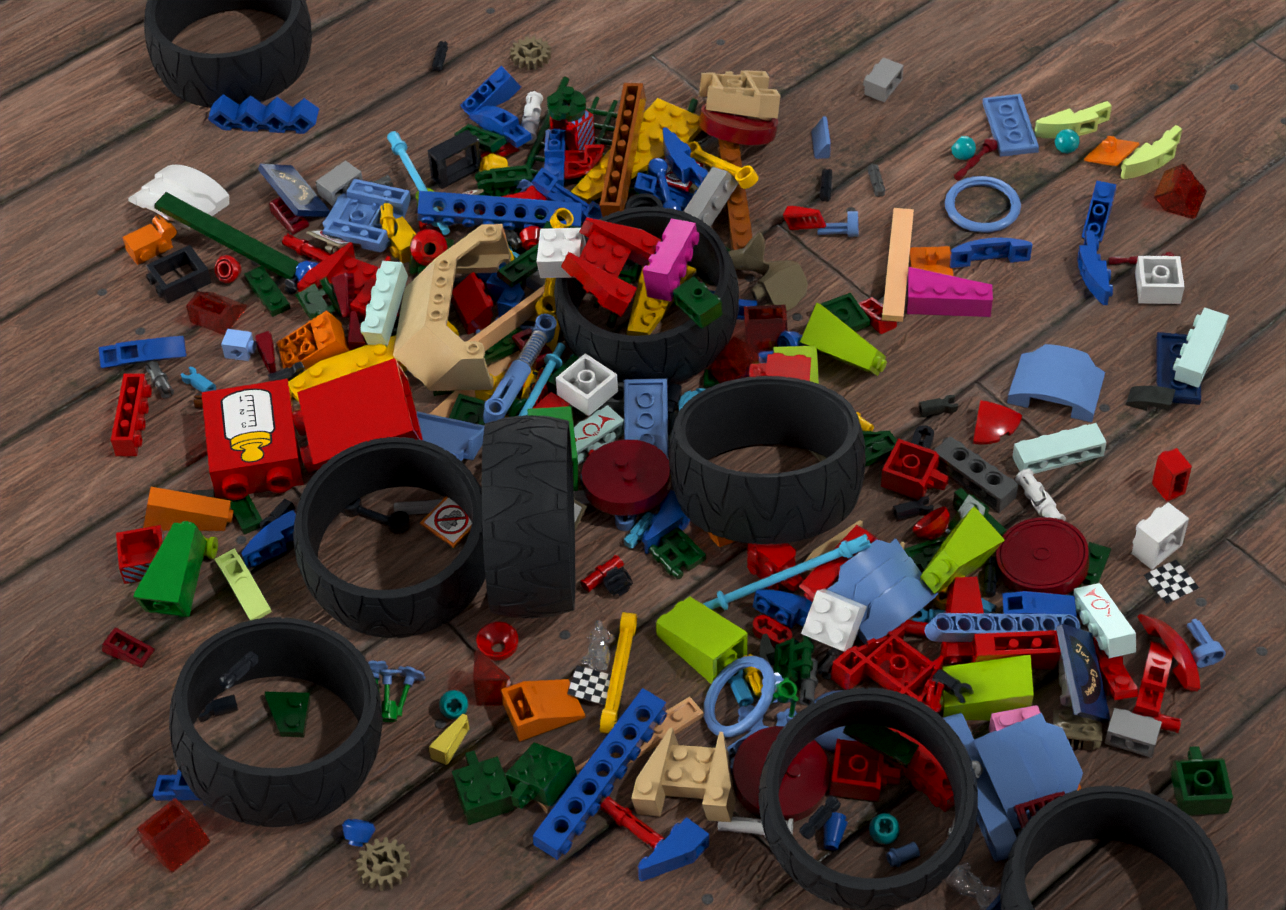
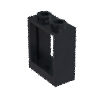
M466 130L428 150L431 179L441 189L479 170L480 160L482 159L479 152L480 141L477 136H473ZM465 150L466 157L446 167V159Z
M191 245L146 265L148 271L146 278L150 285H155L158 296L160 298L163 297L167 303L173 302L212 283L208 268ZM186 264L193 270L192 273L167 285L161 278L162 275Z

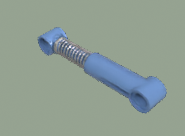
M541 314L536 318L532 334L520 355L511 363L493 395L485 402L483 412L485 424L505 418L507 411L530 375L532 364H534L545 343L553 340L557 322L552 315Z

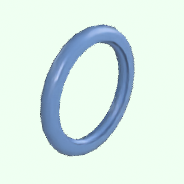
M973 176L957 182L946 194L944 202L949 217L957 225L979 233L996 232L1010 226L1017 219L1021 209L1020 198L1009 184L987 176ZM989 186L1003 192L1009 198L1011 208L1008 215L999 221L979 223L968 220L957 212L955 198L960 191L966 188Z
M744 656L728 664L716 676L707 691L703 709L704 720L712 733L718 736L719 732H723L724 737H735L745 733L760 721L767 711L775 691V675L769 662L757 656ZM755 667L760 670L764 677V687L762 695L753 711L737 724L731 726L721 725L715 718V704L722 687L735 673L742 669Z

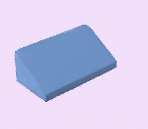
M822 117L811 132L814 157L816 159L830 157L831 143L828 121L826 117Z

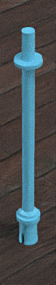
M390 132L387 139L392 145L393 153L400 156L418 190L428 191L406 152L407 144L402 141L398 132ZM437 207L433 208L436 212H441ZM442 222L432 223L433 226L440 228L443 235H447L450 232L448 226L443 225Z
M558 343L554 352L544 357L546 366L518 416L527 415V409L533 408L553 369L561 367L562 360L560 356L565 349L563 343Z
M866 534L848 542L844 540L839 548L740 589L725 595L722 591H717L718 598L703 603V605L711 610L720 606L727 610L728 603L839 557L852 558L853 554L871 548V543L867 540L868 536Z

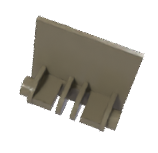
M1053 709V725L1063 728L1068 741L1071 739V748H1073L1074 739H1077V749L1081 748L1082 740V749L1092 751L1100 749L1102 743L1101 722L1074 715V712L1067 709Z

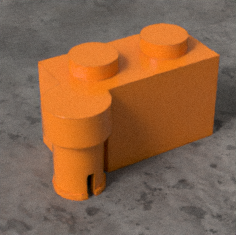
M158 215L160 220L157 216L152 220L156 229L150 223L122 237L127 253L137 265L173 248L171 239L175 237L177 230L161 215Z

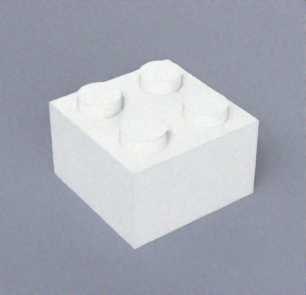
M581 228L540 229L537 254L540 278H573L561 268V265L568 252L578 257L581 255L586 245L584 235L579 233Z
M1138 256L1135 269L1138 303L1181 304L1184 281L1180 256Z
M585 353L556 377L557 395L587 416H590L618 392L617 374Z
M1169 502L1162 508H1156L1147 520H1141L1136 526L1137 531L1132 542L1134 545L1131 554L1153 570L1182 546L1189 518Z
M826 589L817 590L801 634L841 651H846L853 646L867 606Z

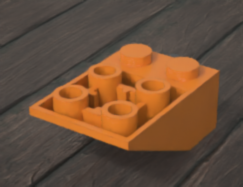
M327 310L277 342L283 368H291L295 363L302 362L305 369H308L321 360L349 351L341 322Z
M569 679L523 681L501 689L503 706L519 742L586 718L578 698L567 694L571 684Z

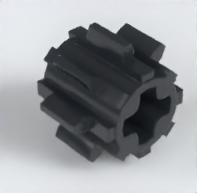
M616 566L607 571L606 577L603 579L606 588L613 596L617 594L622 596L629 592L630 586L633 584L631 576L624 567L618 569Z

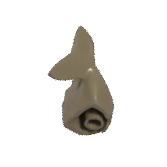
M758 232L744 248L729 251L735 269L754 271L764 275L758 281V284L750 290L756 300L764 296L767 300V303L759 306L762 316L779 315L795 307L806 296L808 288L807 279L800 264L795 261H764L765 239L761 232Z

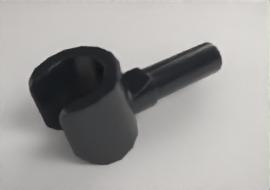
M296 275L292 279L288 278L285 280L286 287L284 290L292 295L298 290L296 283L298 278Z

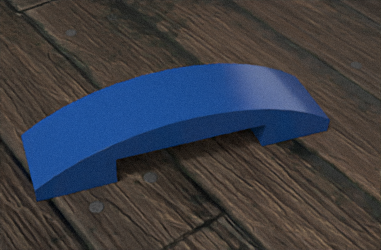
M543 167L532 180L534 187L548 201L582 203L581 222L584 223L587 217L597 220L602 218L600 205L594 201L589 205L557 183L559 178Z
M638 172L634 190L639 194L654 195L661 200L662 204L665 203L660 185L656 183L657 177ZM669 187L672 200L678 202L681 211H684L694 194Z
M985 238L970 241L951 250L949 266L950 268L967 267L971 265L973 260L1008 257L1010 262L1030 261L1032 242L1014 238Z

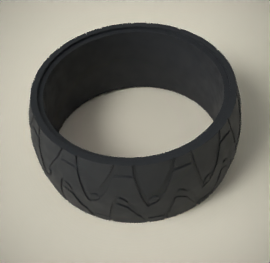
M147 0L144 33L147 51L154 69L164 85L173 94L189 103L211 108L212 104L223 94L239 105L249 96H252L259 102L266 101L289 88L301 76L308 64L312 43V30L306 0ZM226 10H258L273 14L285 21L283 26L271 37L257 45L235 52L200 53L186 50L172 43L175 37L194 21Z
M649 206L617 211L598 220L642 229L661 239L660 242H662V234L671 219L696 223V229L699 232V242L697 245H694L692 259L687 262V265L702 272L715 284L717 288L714 294L718 295L722 301V316L703 329L690 319L674 329L651 335L632 336L609 332L590 323L578 312L581 301L587 293L580 281L575 277L556 278L555 280L556 315L567 345L578 358L586 353L616 373L617 382L632 379H667L668 386L684 381L711 365L721 355L732 337L739 311V286L735 267L728 250L718 234L709 225L697 217H693L691 214L672 208L666 209L664 207ZM584 236L585 242L587 243L589 238ZM627 258L624 266L635 262Z
M756 376L723 382L705 389L687 401L678 412L670 438L669 467L672 486L679 506L687 518L695 525L721 538L750 544H783L815 537L836 527L849 516L856 506L864 481L866 464L865 442L856 411L843 396L838 395L837 392L830 388L828 389L811 381L782 376ZM758 444L796 446L816 452L827 458L803 469L770 474L735 471L708 461L710 458L725 451Z
M523 415L506 417L485 424L482 447V521L486 587L491 613L513 618L533 619L556 616L574 611L575 609L574 489L571 436L568 420L550 416Z
M387 437L373 439L369 442L365 441L343 450L328 460L312 476L303 490L296 511L293 532L297 565L311 595L328 614L342 625L350 627L354 631L375 637L401 638L411 635L415 636L434 630L454 619L456 615L458 616L476 597L477 592L480 591L486 578L483 546L482 488L466 465L457 459L455 455L447 450L445 451L444 448L427 441L405 437ZM414 487L429 490L444 497L447 496L463 509L472 522L469 537L453 562L434 577L406 588L376 590L359 587L338 578L318 559L321 540L332 520L346 506L358 498L386 488Z
M281 617L241 622L216 633L203 642L194 651V654L190 655L179 674L172 694L169 714V730L173 755L181 774L192 792L210 809H214L220 815L237 822L262 827H287L311 822L326 816L341 807L342 804H345L362 786L373 766L379 749L383 724L378 685L370 665L362 653L349 640L325 626L306 620ZM249 651L258 655L259 662L250 668L237 682L234 681L235 684L233 686L264 677L280 676L303 679L318 684L336 694L348 705L358 721V725L348 739L331 753L315 761L286 768L250 766L227 758L202 739L196 731L194 724L209 702L227 690L219 684V678L224 673H228V670Z
M847 689L827 695L817 700L816 703H811L798 712L779 732L777 739L774 740L768 752L761 773L758 801L760 818L766 839L777 861L785 872L806 891L826 902L844 908L885 910L895 906L906 905L927 895L938 887L942 880L946 879L959 864L971 842L977 821L978 787L976 774L972 768L970 756L959 736L937 712L926 704L906 694L888 689ZM874 724L903 732L925 746L945 771L954 796V828L942 847L931 858L916 868L899 875L884 878L849 876L826 867L810 856L793 837L785 822L779 802V790L782 779L792 760L808 743L818 736L847 725Z
M1087 787L1079 789V791L1075 790L1066 793L1062 797L1060 796L1043 806L1029 820L1015 839L1005 863L1001 879V910H1034L1027 893L1025 878L1039 860L1051 851L1072 842L1089 839L1116 840L1140 847L1170 866L1187 886L1197 910H1228V892L1222 862L1210 838H1207L1204 830L1188 814L1169 801L1166 802L1165 799L1134 788L1130 789L1129 787Z

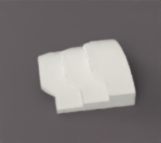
M169 165L155 174V179L142 186L140 191L128 198L129 202L142 208L150 209L167 220L175 221V224L189 231L192 228L154 209V204L165 192L211 216L229 205V194L216 181L206 174L184 165Z

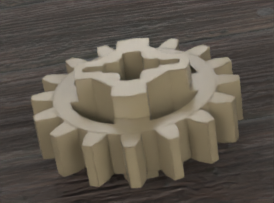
M527 36L525 40L518 39V43H513V47L510 48L511 61L514 62L515 66L519 65V69L526 67V70L530 68L536 70L537 66L543 68V63L548 64L549 59H551V46L548 45L547 41L542 42V38L536 40L535 36L532 39H529Z
M387 837L384 838L383 843H380L378 839H375V845L373 846L367 843V851L360 850V859L356 861L359 867L357 868L358 874L362 876L363 883L369 882L371 889L379 885L380 891H383L385 885L393 889V883L395 882L401 885V877H408L407 869H411L409 852H406L405 845L398 846L396 839L389 843ZM395 856H398V858L400 859V863L397 862ZM368 865L371 866L372 873L369 871Z

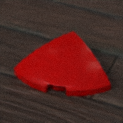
M604 144L584 145V150H565V179L583 176L597 166L604 153Z
M980 400L973 444L985 445L1000 442V437L1008 432V435L1011 436L1019 427L1022 415L1008 407Z

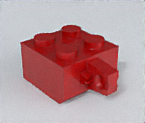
M782 353L768 354L767 363L750 364L749 377L782 376L810 381L811 357L801 354L795 356H787Z
M898 439L882 469L881 487L919 500L925 496L928 488L945 490L948 484V476L938 471L939 454L936 451Z
M748 543V570L753 575H757L761 580L795 566L796 550L788 543ZM798 574L767 588L775 591H783L788 588L794 592L803 582V578Z
M837 739L830 795L878 802L880 786H886V784L899 785L901 769L889 767L888 764L883 763L884 756L858 741Z

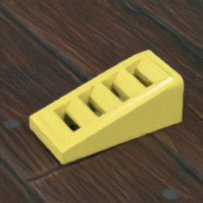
M462 714L429 746L430 756L433 760L445 765L449 764L470 729L467 715Z

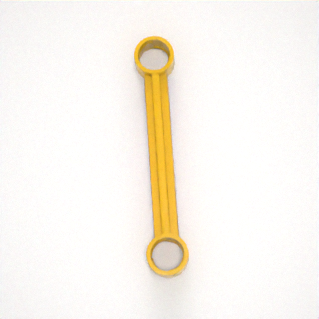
M698 142L688 143L691 149L690 158L692 157L696 162L703 163L711 168L716 167L728 171L743 189L752 187L758 181L759 177L752 166L748 165L740 168L704 152Z
M565 208L557 209L550 218V224L553 228H569L574 221L572 213ZM557 216L563 217L567 224H562ZM546 278L543 296L535 306L536 312L539 315L550 314L553 316L556 313L554 297L556 278ZM542 302L549 303L553 311L545 309Z
M623 612L621 616L620 634L605 709H603L601 715L600 733L609 734L618 722V710L632 639L635 636L637 626V614Z

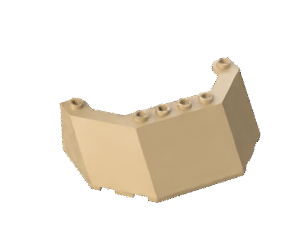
M503 224L479 226L435 258L404 289L393 356L398 362L406 366V369L414 377L421 380L429 391L493 390L494 380L493 376H490L485 362V348L483 344L477 341L464 342L447 326L455 274L473 272L497 273L502 262H506V264L511 262V253Z

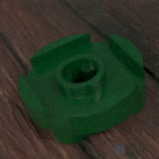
M566 86L547 97L548 114L557 121H561V119H568V122L576 121L585 114L586 98L582 93L574 90L573 87Z

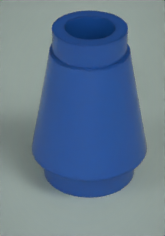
M832 812V817L824 824L823 847L831 851L838 850L848 824L844 814Z

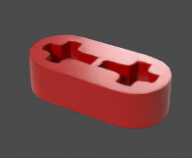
M760 615L753 620L754 635L761 639L762 635L767 633L774 648L776 644L792 639L791 630L769 616Z

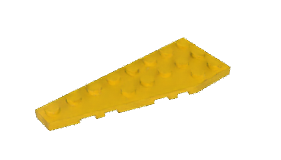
M657 98L643 113L631 179L637 177L638 172L643 173L647 171L648 163L652 159H663L665 157L663 150V128H668L682 142L688 144L702 130L699 127L700 116ZM610 150L602 157L598 165L592 168L571 191V193L588 204L602 196Z
M447 321V326L459 336L458 330ZM396 335L390 337L388 347L383 344L366 345L319 361L288 381L291 394L299 402L298 391L393 359ZM398 362L404 372L407 371L406 366Z

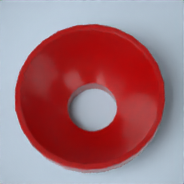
M424 229L417 232L410 243L411 255L416 262L424 266H428L435 258L447 250V242L444 236L433 229ZM429 242L436 246L435 252L431 255L424 252V246Z
M945 506L933 510L913 526V533L920 538L935 539L948 528L950 513Z
M492 622L480 629L476 637V644L479 652L485 658L494 661L504 660L512 656L517 650L518 634L515 628L508 623ZM495 644H503L505 649L501 652H494L492 647Z

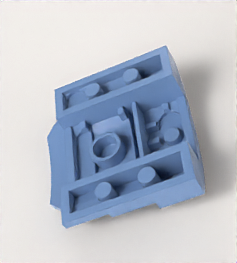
M354 179L346 191L347 193L338 196L331 212L322 222L325 227L323 234L339 237L343 241L360 244L362 249L381 253L391 244V239L388 238L387 230H383L380 224V206L382 205L384 208V203H390L393 206V216L395 219L401 216L405 218L411 200L410 191ZM396 223L394 225V236L397 233Z
M1045 344L1033 352L1021 354L1008 394L1007 403L1028 408L1031 397L1073 407L1071 418L1092 422L1105 372L1096 367L1085 352L1069 347Z
M897 539L892 540L890 543L880 540L873 541L871 548L860 551L841 565L838 581L826 589L867 606L857 632L864 645L870 639L875 638L877 640L887 635L888 632L904 623L939 594H934L920 578L922 573L912 558L908 557Z
M1042 713L974 740L1014 831L1021 829L1014 810L1015 805L1053 793L1064 791L1066 794L1078 789L1083 772L1062 727L1047 723ZM1025 810L1028 820H1030V812L1029 810Z

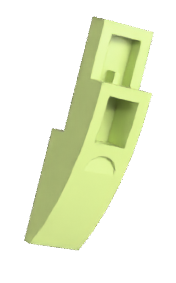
M1106 101L1073 113L1069 108L1036 120L1035 137L1056 138L1057 134L1064 129H1072L1078 136L1097 131L1098 124L1110 119L1112 105Z
M1175 125L1170 131L1167 130L1159 141H1155L1152 145L1146 142L1142 147L1137 148L1129 159L1126 158L1122 162L1120 178L1130 179L1145 175L1173 159L1177 144L1180 142L1182 128Z
M235 548L215 558L218 567L249 620L260 619L272 612Z

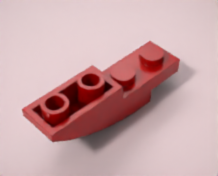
M1093 637L1106 694L1112 695L1114 700L1138 697V688L1123 664V655L1109 658L1104 650H1100L1097 640Z
M1152 641L1150 643L1134 709L1136 712L1154 717L1159 715L1173 657L1166 645Z

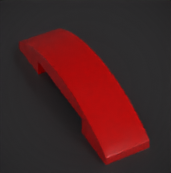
M1139 614L1137 618L1147 633L1162 638L1179 665L1172 671L1184 689L1197 692L1200 689L1199 672L1194 657L1185 641L1165 622L1154 617Z

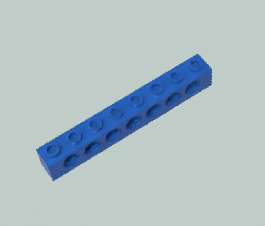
M419 191L417 221L425 224H432L433 222H442L443 225L462 224L465 227L503 224L505 230L524 229L528 226H538L543 229L546 221L550 222L551 216L557 209L565 208L574 217L571 226L581 227L582 203ZM439 206L444 210L436 212L433 208ZM461 208L464 212L459 214L454 209ZM479 209L482 210L484 214L477 215L474 211ZM496 211H501V212H503L505 215L502 216V217H499V216H496V215H495V212H496ZM522 213L525 217L518 218L515 214ZM541 214L545 219L539 220L535 215ZM566 220L560 221L562 224H567Z
M641 689L533 834V845L556 860L559 859L561 854L566 855L573 844L571 842L575 835H581L586 827V820L589 816L594 817L598 812L600 801L603 797L607 798L614 788L613 784L617 778L619 780L623 778L627 771L626 766L630 760H636L640 754L642 744L644 742L648 743L652 738L655 726L657 724L661 725L667 716V702L646 689ZM645 717L648 721L641 722L638 718ZM626 735H632L635 738L632 740H627L624 737ZM619 753L622 756L620 758H613L611 754ZM605 771L608 775L601 777L597 773ZM585 790H593L595 793L593 795H586L583 792ZM573 808H578L579 810H581V812L578 814H572L570 810ZM558 827H564L567 829V831L564 833H558L555 829Z

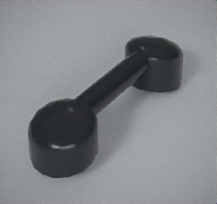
M360 498L350 503L341 511L349 517L361 515L388 525L389 530L394 534H401L410 526L409 515L406 512L397 511L390 516H386L362 507Z

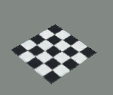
M1177 560L1144 574V577L1166 604L1199 589L1198 585Z
M577 665L567 694L605 705L611 675Z

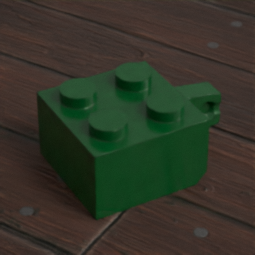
M535 742L532 743L505 774L510 790L513 792L511 795L513 805L521 809L530 800H535L547 806H553L577 777L572 756Z
M1199 746L1189 747L1187 753L1188 760L1174 761L1171 770L1178 808L1188 815L1229 813L1233 794L1225 760L1223 758L1203 759Z
M474 750L465 753L468 766L453 770L452 777L468 826L514 811L511 799L512 792L498 756L479 762Z

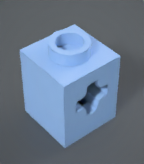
M227 329L221 344L224 357L249 361L251 354L256 350V341L253 340L252 332Z

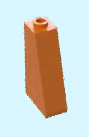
M151 487L143 528L161 525L162 531H169L173 523L189 521L194 523L200 531H225L226 524L232 522L234 510L229 509L230 500Z

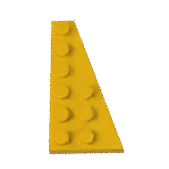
M686 265V275L681 277L680 285L693 276L696 272L695 268ZM642 267L627 328V335H650L675 301L674 297L672 302L647 297L643 275L644 267Z

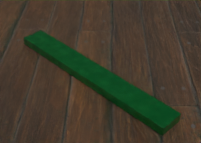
M165 192L154 204V209L286 279H292L296 275V267L299 262L168 192Z

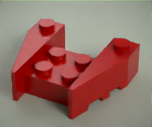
M587 217L579 233L589 238L581 255L578 257L568 252L561 268L571 277L574 276L584 285L583 288L588 293L591 292L598 299L597 302L600 305L622 316L637 289L618 278L627 258L643 267L645 265L648 266L649 257L655 253L656 245L661 239L642 229Z
M349 242L310 269L297 284L298 292L311 284H315L318 290L321 289L322 285L319 280L327 277L329 282L332 283V277L343 273H353L355 299L350 304L351 311H356L361 324L365 321L366 306L370 304L371 290L376 284V273L381 265L377 267L355 259L353 243ZM387 256L384 261H391L390 256ZM327 294L323 295V296H322L323 299L325 300V298H326L328 295H327Z
M902 626L888 632L882 638L877 640L873 638L868 640L865 645L860 647L853 646L847 649L833 661L831 679L843 689L849 690L853 689L866 676H869L883 688L906 694L923 703L927 697L929 681H932L933 675L939 669H942L944 657L941 655L932 662L903 640L905 628Z

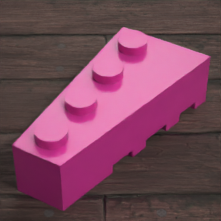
M676 219L670 220L662 234V242L658 241L656 245V254H651L649 257L650 266L645 265L643 268L647 297L672 302L674 297L673 290L680 286L681 277H685L687 262L691 261L693 247L699 242V232H697L696 223Z
M908 267L907 314L991 317L993 302L991 284Z

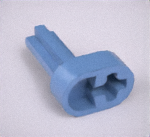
M858 211L847 212V223H826L825 228H817L818 235L848 234V237H858Z
M1193 619L1191 623L1187 624L1188 629L1200 645L1192 651L1198 667L1201 668L1218 663L1225 657L1226 652L1219 642L1213 641L1199 620Z

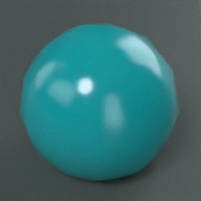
M1072 129L1061 130L1055 138L1056 148L1066 154L1074 152L1080 143L1078 134Z
M961 136L951 147V151L955 158L968 160L974 156L976 145L972 138Z
M447 691L439 700V710L447 719H458L468 711V699L461 691Z
M878 814L869 823L870 836L880 844H890L900 834L899 822L890 814Z

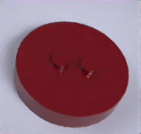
M705 103L701 107L699 127L707 134L724 141L745 145H762L770 143L775 139L778 119L762 120L758 117L706 110Z
M618 440L607 443L593 451L583 464L582 483L584 494L594 507L609 514L627 516L646 512L659 505L670 491L671 474L669 460L662 450L648 442Z
M1031 518L1014 525L1002 536L1005 541L996 551L999 576L1003 583L1013 592L1028 591L1066 595L1083 582L1089 570V551L1085 537L1072 524L1056 518Z
M784 726L768 727L751 734L740 745L734 758L732 768L734 792L740 803L758 818H760L758 801L761 773L768 752ZM815 740L808 743L796 755L782 779L779 790V802L783 817L787 821L789 818H792L793 822L809 816L820 806L826 795L830 780V767L825 752Z

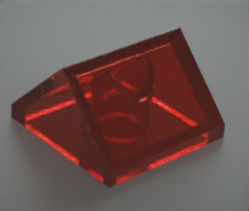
M479 649L475 651L473 684L477 706H503L501 689L511 686L510 677Z

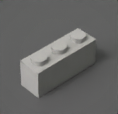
M712 167L683 212L697 217L711 227L738 185L737 180L728 171Z

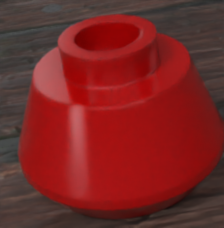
M528 226L520 232L519 238L526 250L539 243L540 229L542 228Z
M221 256L215 264L216 277L223 283L233 282L241 274L240 263L232 256Z

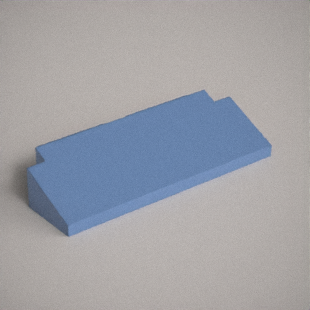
M416 411L424 441L444 448L445 451H449L461 461L463 458L474 460L483 444L484 425Z

